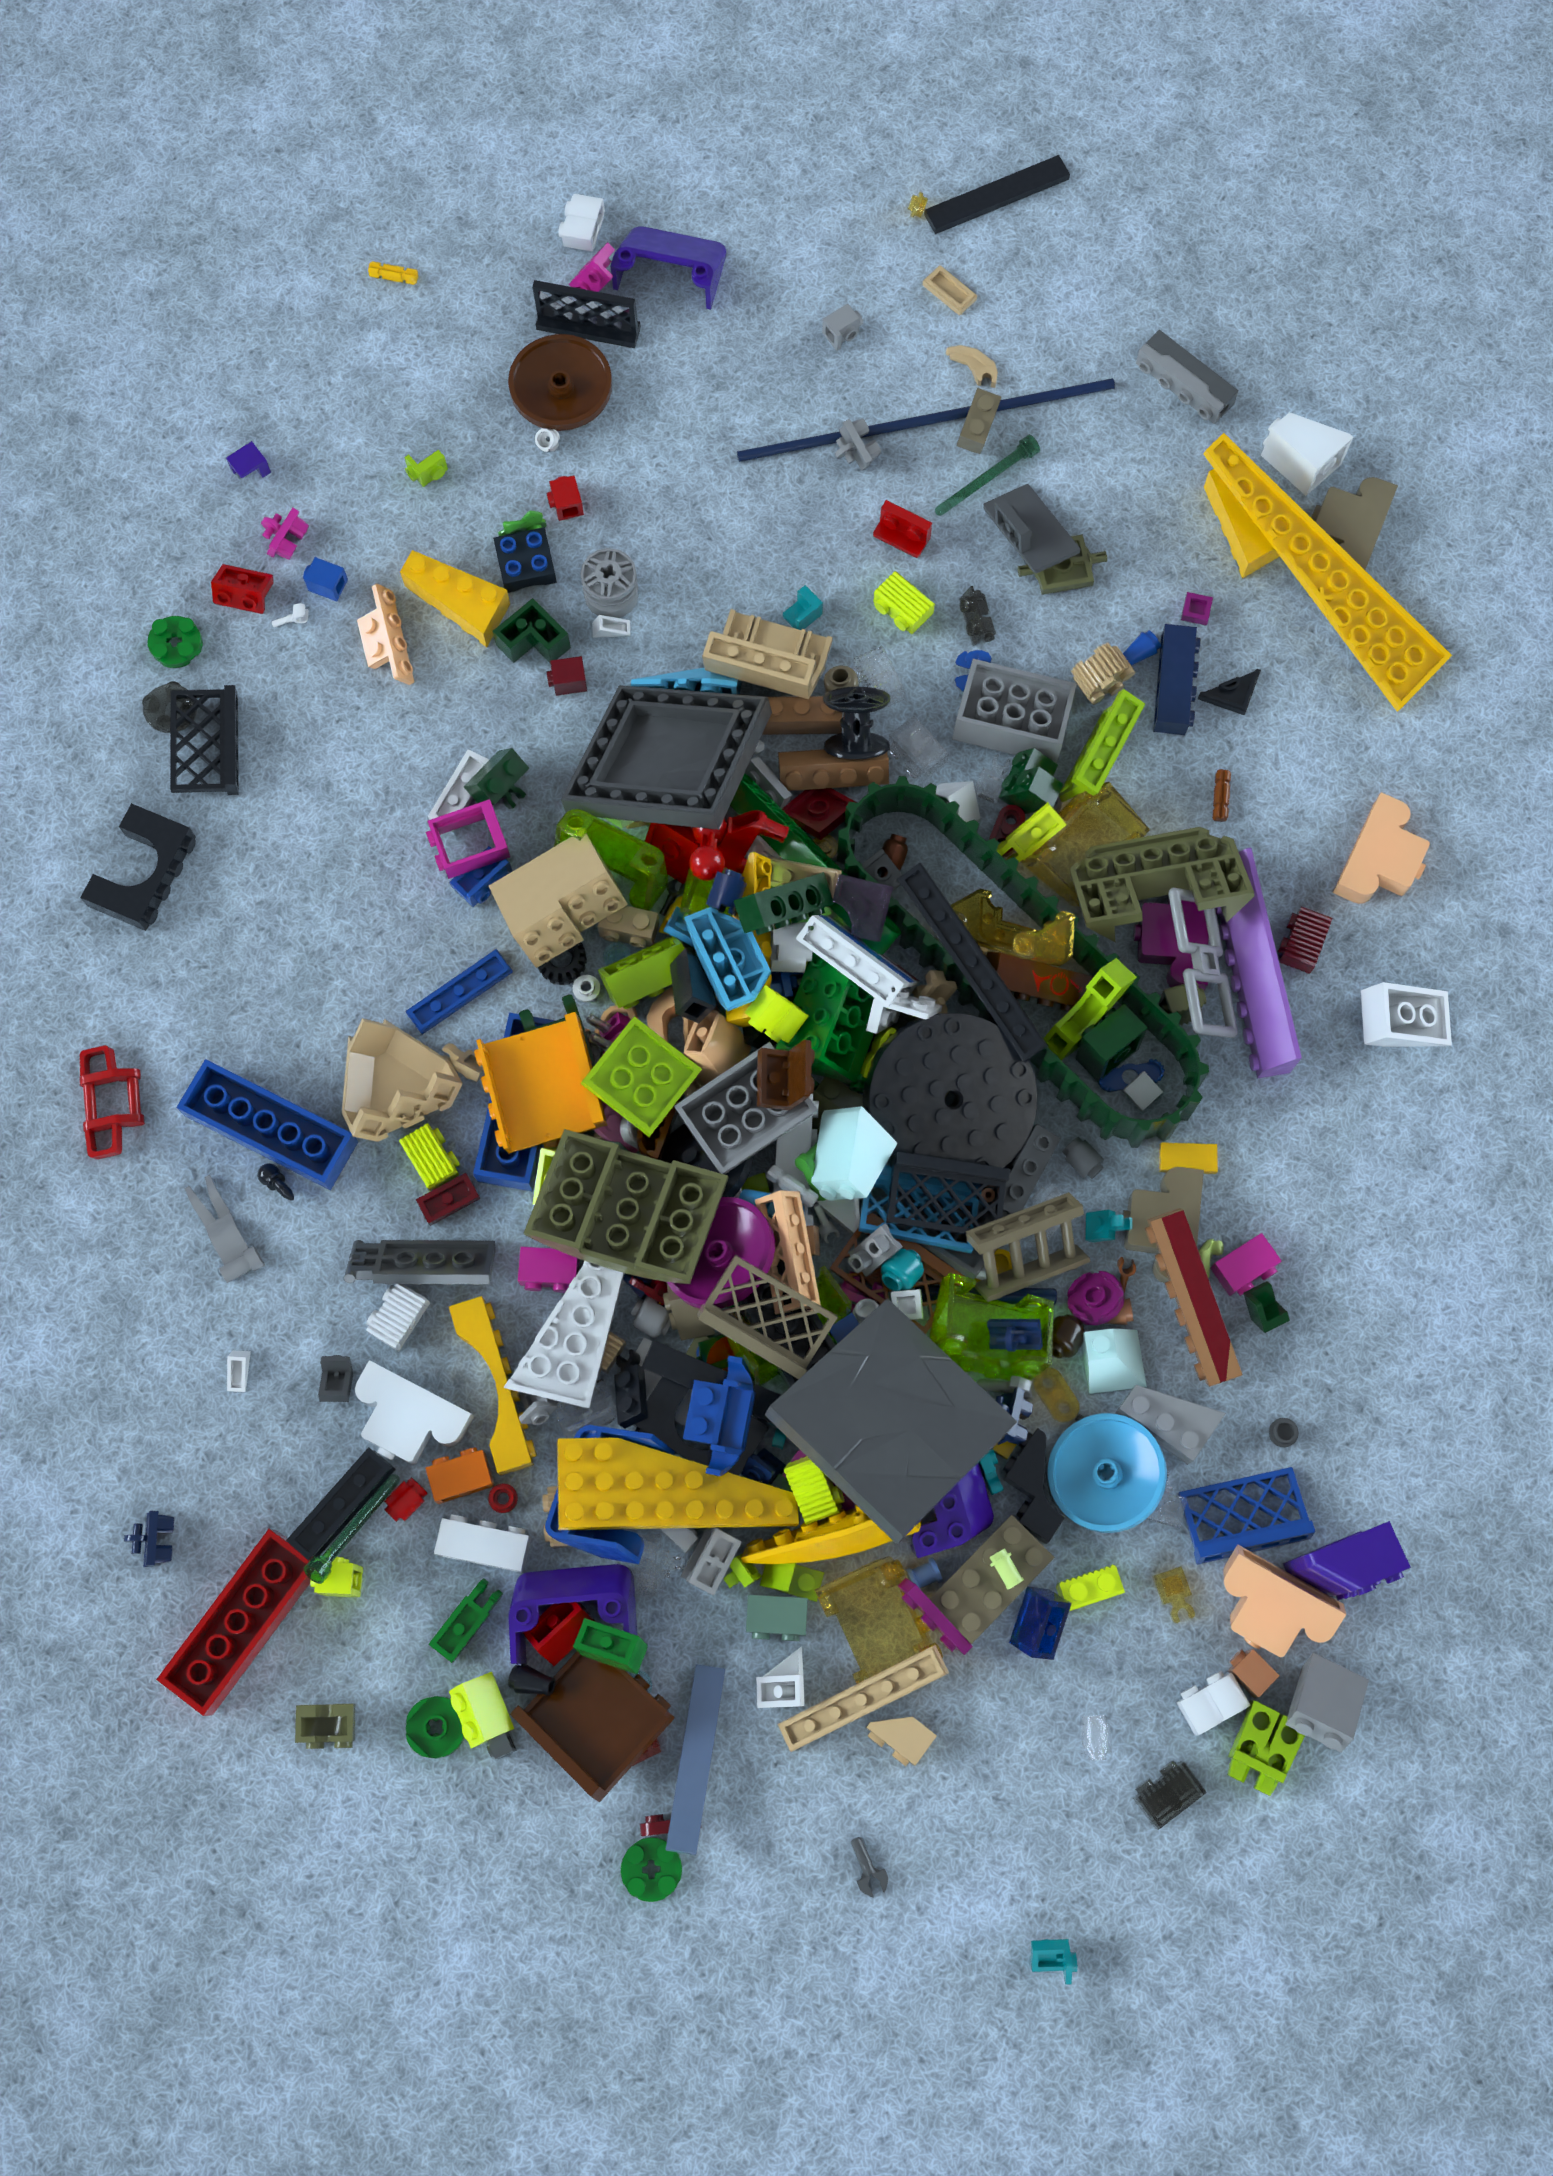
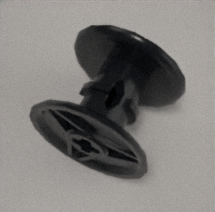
M863 686L844 687L829 691L823 696L825 705L830 709L843 712V718L840 719L843 733L831 736L824 742V750L828 754L845 759H868L883 755L890 750V743L887 739L878 734L870 733V728L874 726L873 719L870 720V712L883 709L890 703V695L887 692Z

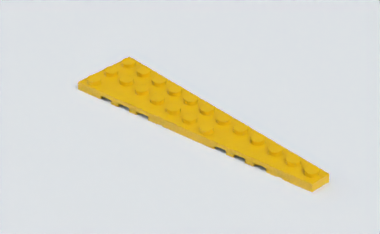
M1223 433L1206 449L1203 455L1398 712L1452 655Z

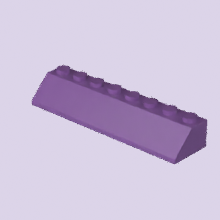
M1246 848L1239 851V854L1254 890V897L1228 922L1225 920L1221 907L1215 908V911L1221 921V924H1219L1220 938L1226 942L1225 961L1227 966H1231L1233 972L1231 987L1233 992H1237L1239 998L1237 1013L1239 1018L1244 1019L1245 1028H1243L1244 1042L1246 1045H1250L1252 1053L1249 1055L1250 1068L1252 1071H1256L1258 1079L1291 1073L1302 1056L1252 848Z

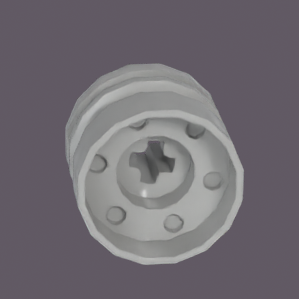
M611 548L597 550L587 557L582 564L580 575L585 602L591 612L597 616L604 615L615 618L623 617L631 612L637 604L639 596L637 573L632 559L626 553Z

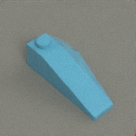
M705 668L631 680V686L736 695H740L742 684L741 680L709 672Z

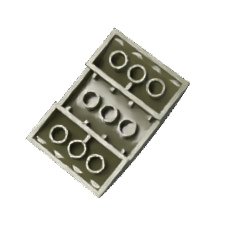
M564 1129L524 1230V1235L565 1254L605 1268L653 1280L690 1284L728 1181V1175L675 1160L671 1164L622 1150L619 1144Z

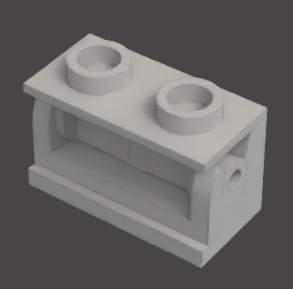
M705 1528L680 1577L686 1579L687 1582L715 1595L742 1541L719 1528Z

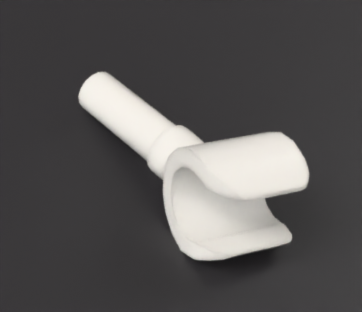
M302 603L295 604L293 606V614L272 621V625L277 627L289 622L306 623L309 610L305 609V605Z
M815 1204L814 1209L821 1224L819 1226V1233L824 1241L829 1243L827 1236L831 1232H834L836 1237L839 1238V1231L832 1222L828 1221L821 1205Z

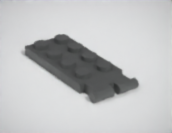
M355 1240L345 1271L344 1281L354 1283L355 1280H373V1284L387 1285L490 1284L496 1251L495 1241L381 1240L380 1243H364L361 1240Z

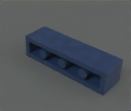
M1173 624L1164 625L1160 641L1161 648L1153 732L1185 735L1188 727H1193L1195 711L1191 710V702H1195L1197 686L1192 685L1193 678H1197L1199 662L1194 660L1195 654L1199 653L1201 638L1196 637L1197 627Z

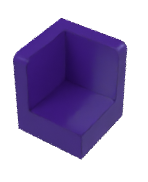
M252 441L226 457L231 471L234 474L237 473L240 478H244L255 470L258 471L262 478L271 473L267 460Z

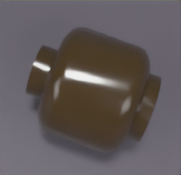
M1066 1314L1055 1317L1043 1335V1341L1047 1346L1049 1354L1056 1358H1071L1075 1356L1083 1344L1084 1325L1073 1315Z

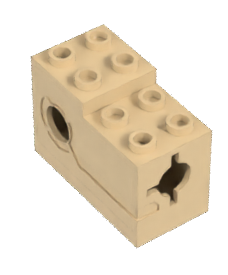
M585 830L578 832L489 885L512 936L536 968L582 942L584 939L581 932L628 905L606 862Z

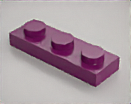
M905 1577L898 1585L904 1593L901 1597L902 1600L913 1611L918 1608L923 1613V1616L920 1618L930 1630L934 1631L937 1629L943 1635L939 1640L951 1652L957 1649L965 1655L973 1646L921 1589Z

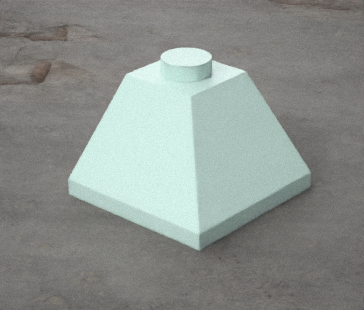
M1112 1328L1083 1333L1081 1348L1089 1394L1129 1390L1136 1385L1147 1387L1137 1330Z

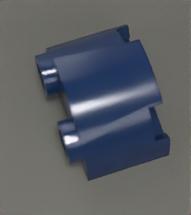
M726 869L725 873L717 871L706 905L722 913L728 908V913L736 916L737 910L734 900L742 898L747 885L742 874Z

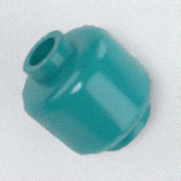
M901 1248L881 1266L882 1281L892 1291L912 1289L924 1273L920 1255L911 1249Z

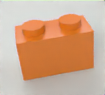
M477 1447L461 1451L460 1457L449 1460V1456L437 1458L431 1461L432 1466L425 1467L433 1498L437 1504L495 1486L487 1456L483 1450L478 1451Z

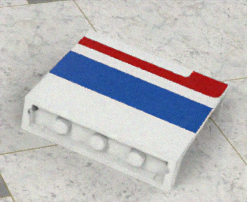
M812 915L796 937L799 942L887 1007L892 1004L902 989L907 990L910 996L920 980L885 954L880 955L869 948L854 931L832 915Z

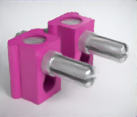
M617 1012L607 1022H604L595 1015L590 1014L586 1021L599 1029L600 1035L592 1033L589 1041L602 1048L604 1054L631 1019Z

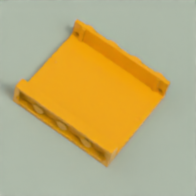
M576 1012L564 1015L566 1021L486 1044L481 1039L476 1040L478 1049L474 1050L478 1066L483 1065L485 1076L481 1077L485 1093H490L492 1103H488L489 1113L492 1120H497L499 1130L495 1131V1137L498 1146H503L508 1153L561 1139L564 1129L583 1133L608 1126L601 1099L581 1085V1082L593 1067L580 1018Z

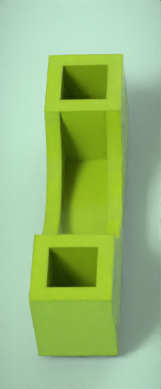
M1117 958L1103 966L1086 986L1087 990L1081 999L1046 1034L1044 1040L1048 1044V1048L1061 1061L1076 1051L1078 1044L1082 1040L1081 1034L1092 1024L1097 1026L1102 1017L1113 1007L1137 977Z

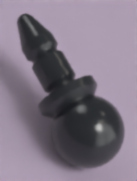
M271 1163L262 1165L257 1173L258 1180L263 1185H266L269 1190H276L283 1198L293 1201L294 1194L285 1183V1176L280 1173L279 1168Z

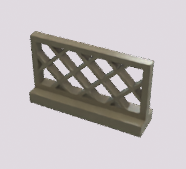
M734 1255L705 1304H702L697 1312L698 1320L797 1379H800L806 1373L808 1364L838 1318L834 1313L737 1255ZM738 1264L749 1271L751 1281L733 1286L731 1274ZM753 1274L762 1279L754 1280ZM729 1279L730 1287L723 1288ZM767 1282L772 1284L776 1297L759 1301L755 1285ZM752 1286L756 1302L738 1306L735 1290ZM778 1289L782 1290L787 1294L780 1296ZM732 1292L735 1307L722 1310L713 1304L719 1294ZM797 1299L800 1302L802 1312L784 1316L781 1300ZM778 1301L781 1317L764 1321L760 1306ZM804 1304L812 1309L805 1311ZM757 1307L760 1322L750 1325L742 1322L740 1311ZM736 1312L738 1319L729 1313ZM820 1313L828 1318L821 1329L810 1331L807 1320L808 1315ZM803 1317L806 1332L789 1336L786 1321ZM783 1322L786 1337L777 1340L769 1338L765 1326ZM762 1327L763 1334L755 1328ZM818 1335L814 1342H812L811 1336ZM808 1337L810 1348L803 1358L793 1352L791 1341ZM787 1342L788 1348L782 1346L781 1344Z

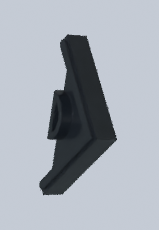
M1256 669L1254 672L1242 677H1236L1221 683L1218 687L1206 692H1200L1198 700L1245 715L1261 670Z

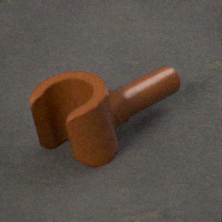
M1120 1257L1117 1261V1266L1121 1273L1120 1283L1125 1294L1127 1281L1130 1276L1135 1274L1136 1265L1132 1259L1131 1266L1123 1269L1124 1259Z

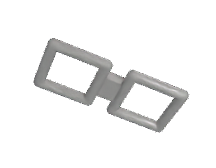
M1171 888L1168 895L1178 949L1182 953L1191 954L1194 968L1185 969L1183 972L1193 1031L1199 1035L1234 1038L1237 1036L1238 1030L1228 976L1225 973H1220L1218 957L1222 956L1223 949L1215 908L1204 910L1210 945L1189 942L1181 900L1195 902L1191 890ZM1196 981L1218 984L1225 1026L1203 1023Z

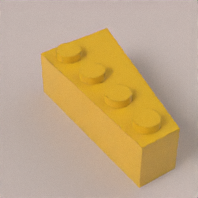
M1215 469L1210 470L1204 484V489L1215 515L1218 516L1222 532L1227 537L1231 547L1230 551L1238 563L1239 572L1243 579L1280 556Z
M412 550L400 571L404 586L430 606L432 605L438 609L446 618L458 624L466 633L478 639L485 647H488L494 636L493 630L499 626L510 606L507 590Z

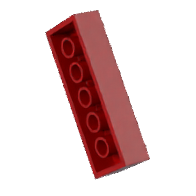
M269 1528L156 1679L202 1716H212L309 1586L312 1569H316L317 1562H319L313 1557L308 1561L286 1541L288 1538L277 1530Z

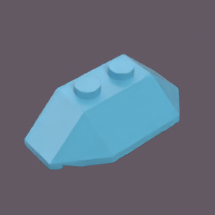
M712 907L684 917L699 961L719 1003L727 1011L755 1001L771 974V970L752 931L744 934L740 920L720 913Z

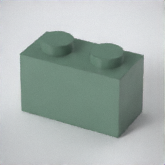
M748 1595L746 1633H752V1639L770 1640V1634L782 1635V1641H799L800 1636H806L808 1598Z

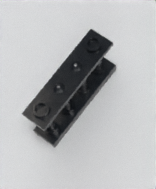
M368 1447L286 1541L308 1561L312 1557L317 1560L396 1469L375 1450Z

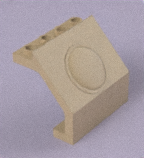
M730 609L723 634L710 631L702 658L706 671L809 699L825 670L833 637H823L813 634L809 630L808 632L805 629L798 630L762 620L758 616L755 618V615L748 616L737 613L736 610Z

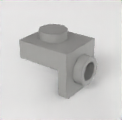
M526 1393L519 1395L526 1409L519 1417L522 1424H543L558 1408L555 1400Z

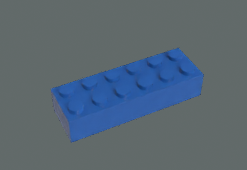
M509 1012L504 1038L525 1032L519 1014ZM533 1017L536 1027L556 1021ZM487 1109L473 1172L475 1179L481 1183L533 1192L540 1150L543 1144L508 1153L503 1146H498L495 1137V1131L499 1130L497 1120H492L489 1109Z
M207 1059L204 1060L176 1107L185 1117L330 1191L358 1144V1140L352 1136L351 1132Z

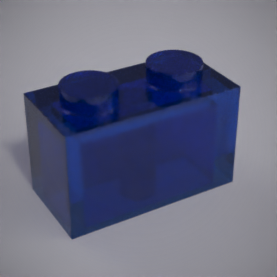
M1027 1586L1009 1643L1031 1658L1053 1660L1072 1603L1050 1589Z

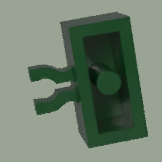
M513 748L499 750L468 781L464 788L477 803L490 799L492 805H495L502 798L505 806L508 809H513L516 804L512 801L510 793H514L518 799L526 796V793L521 788L514 786V784L527 772L529 767Z

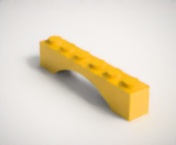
M480 1296L448 1306L456 1334L484 1358L496 1383L498 1418L489 1446L497 1473L502 1476L533 1466L532 1458L536 1457L537 1453L532 1439L527 1441L524 1430L529 1428L528 1424H522L519 1420V1417L524 1413H519L516 1402L520 1401L519 1393L503 1388L509 1380L507 1374H511L512 1370L508 1357L502 1358L499 1347L504 1346L500 1330H494L491 1322L492 1319H496L492 1303H486L484 1298Z

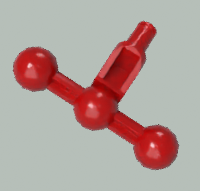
M753 810L733 818L728 817L726 821L723 819L719 830L692 827L694 837L700 843V847L691 854L689 860L690 869L695 877L703 881L714 880L717 871L722 873L726 869L743 875L747 862L744 856L757 835L761 834L783 843L784 838L788 834L789 826H784L767 818L765 812Z

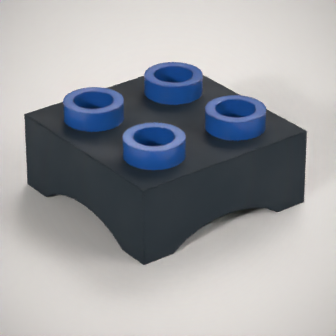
M545 527L493 538L504 589L508 593L529 586L557 583Z

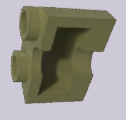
M355 1704L296 1705L295 1743H306V1749H324V1742H334V1748H353V1741H355Z

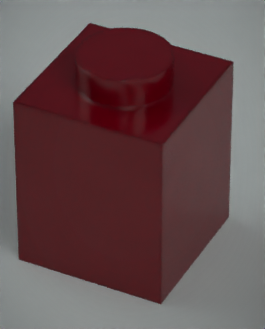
M582 656L550 660L551 671H546L549 687H554L556 696L587 692Z

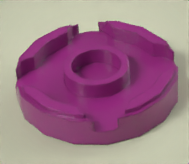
M1098 1271L1099 1273L1093 1274L1091 1272L1085 1273L1074 1280L1068 1289V1308L1071 1314L1085 1325L1107 1323L1116 1317L1123 1308L1125 1300L1123 1287L1114 1275L1106 1271Z

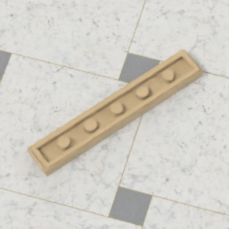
M936 1645L796 1714L779 1723L778 1726L790 1752L947 1675L949 1671Z

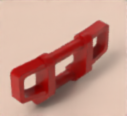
M106 1045L83 1050L80 1052L79 1079L84 1093L86 1121L83 1122V1130L85 1132L87 1154L93 1159L116 1156L122 1153V1127H135L145 1124L140 1106L138 1080L141 1079L140 1069L117 1068L114 1049ZM105 1054L107 1070L90 1074V1059L93 1056ZM117 1081L127 1082L130 1114H115L97 1118L95 1086ZM112 1129V1146L109 1149L97 1151L95 1132Z

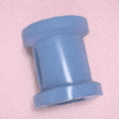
M933 1557L929 1558L928 1562L914 1569H905L908 1579L920 1589L936 1581L938 1583L943 1582Z

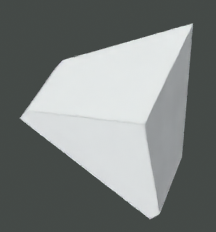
M973 781L941 783L937 785L936 795L946 804L956 801L960 805L958 815L965 822L974 819L977 822L980 820L981 817Z
M826 1199L825 1201H816L815 1204H820L823 1212L851 1235L855 1233L860 1221L859 1199L833 1201Z
M802 1646L763 1677H756L757 1708L804 1707Z

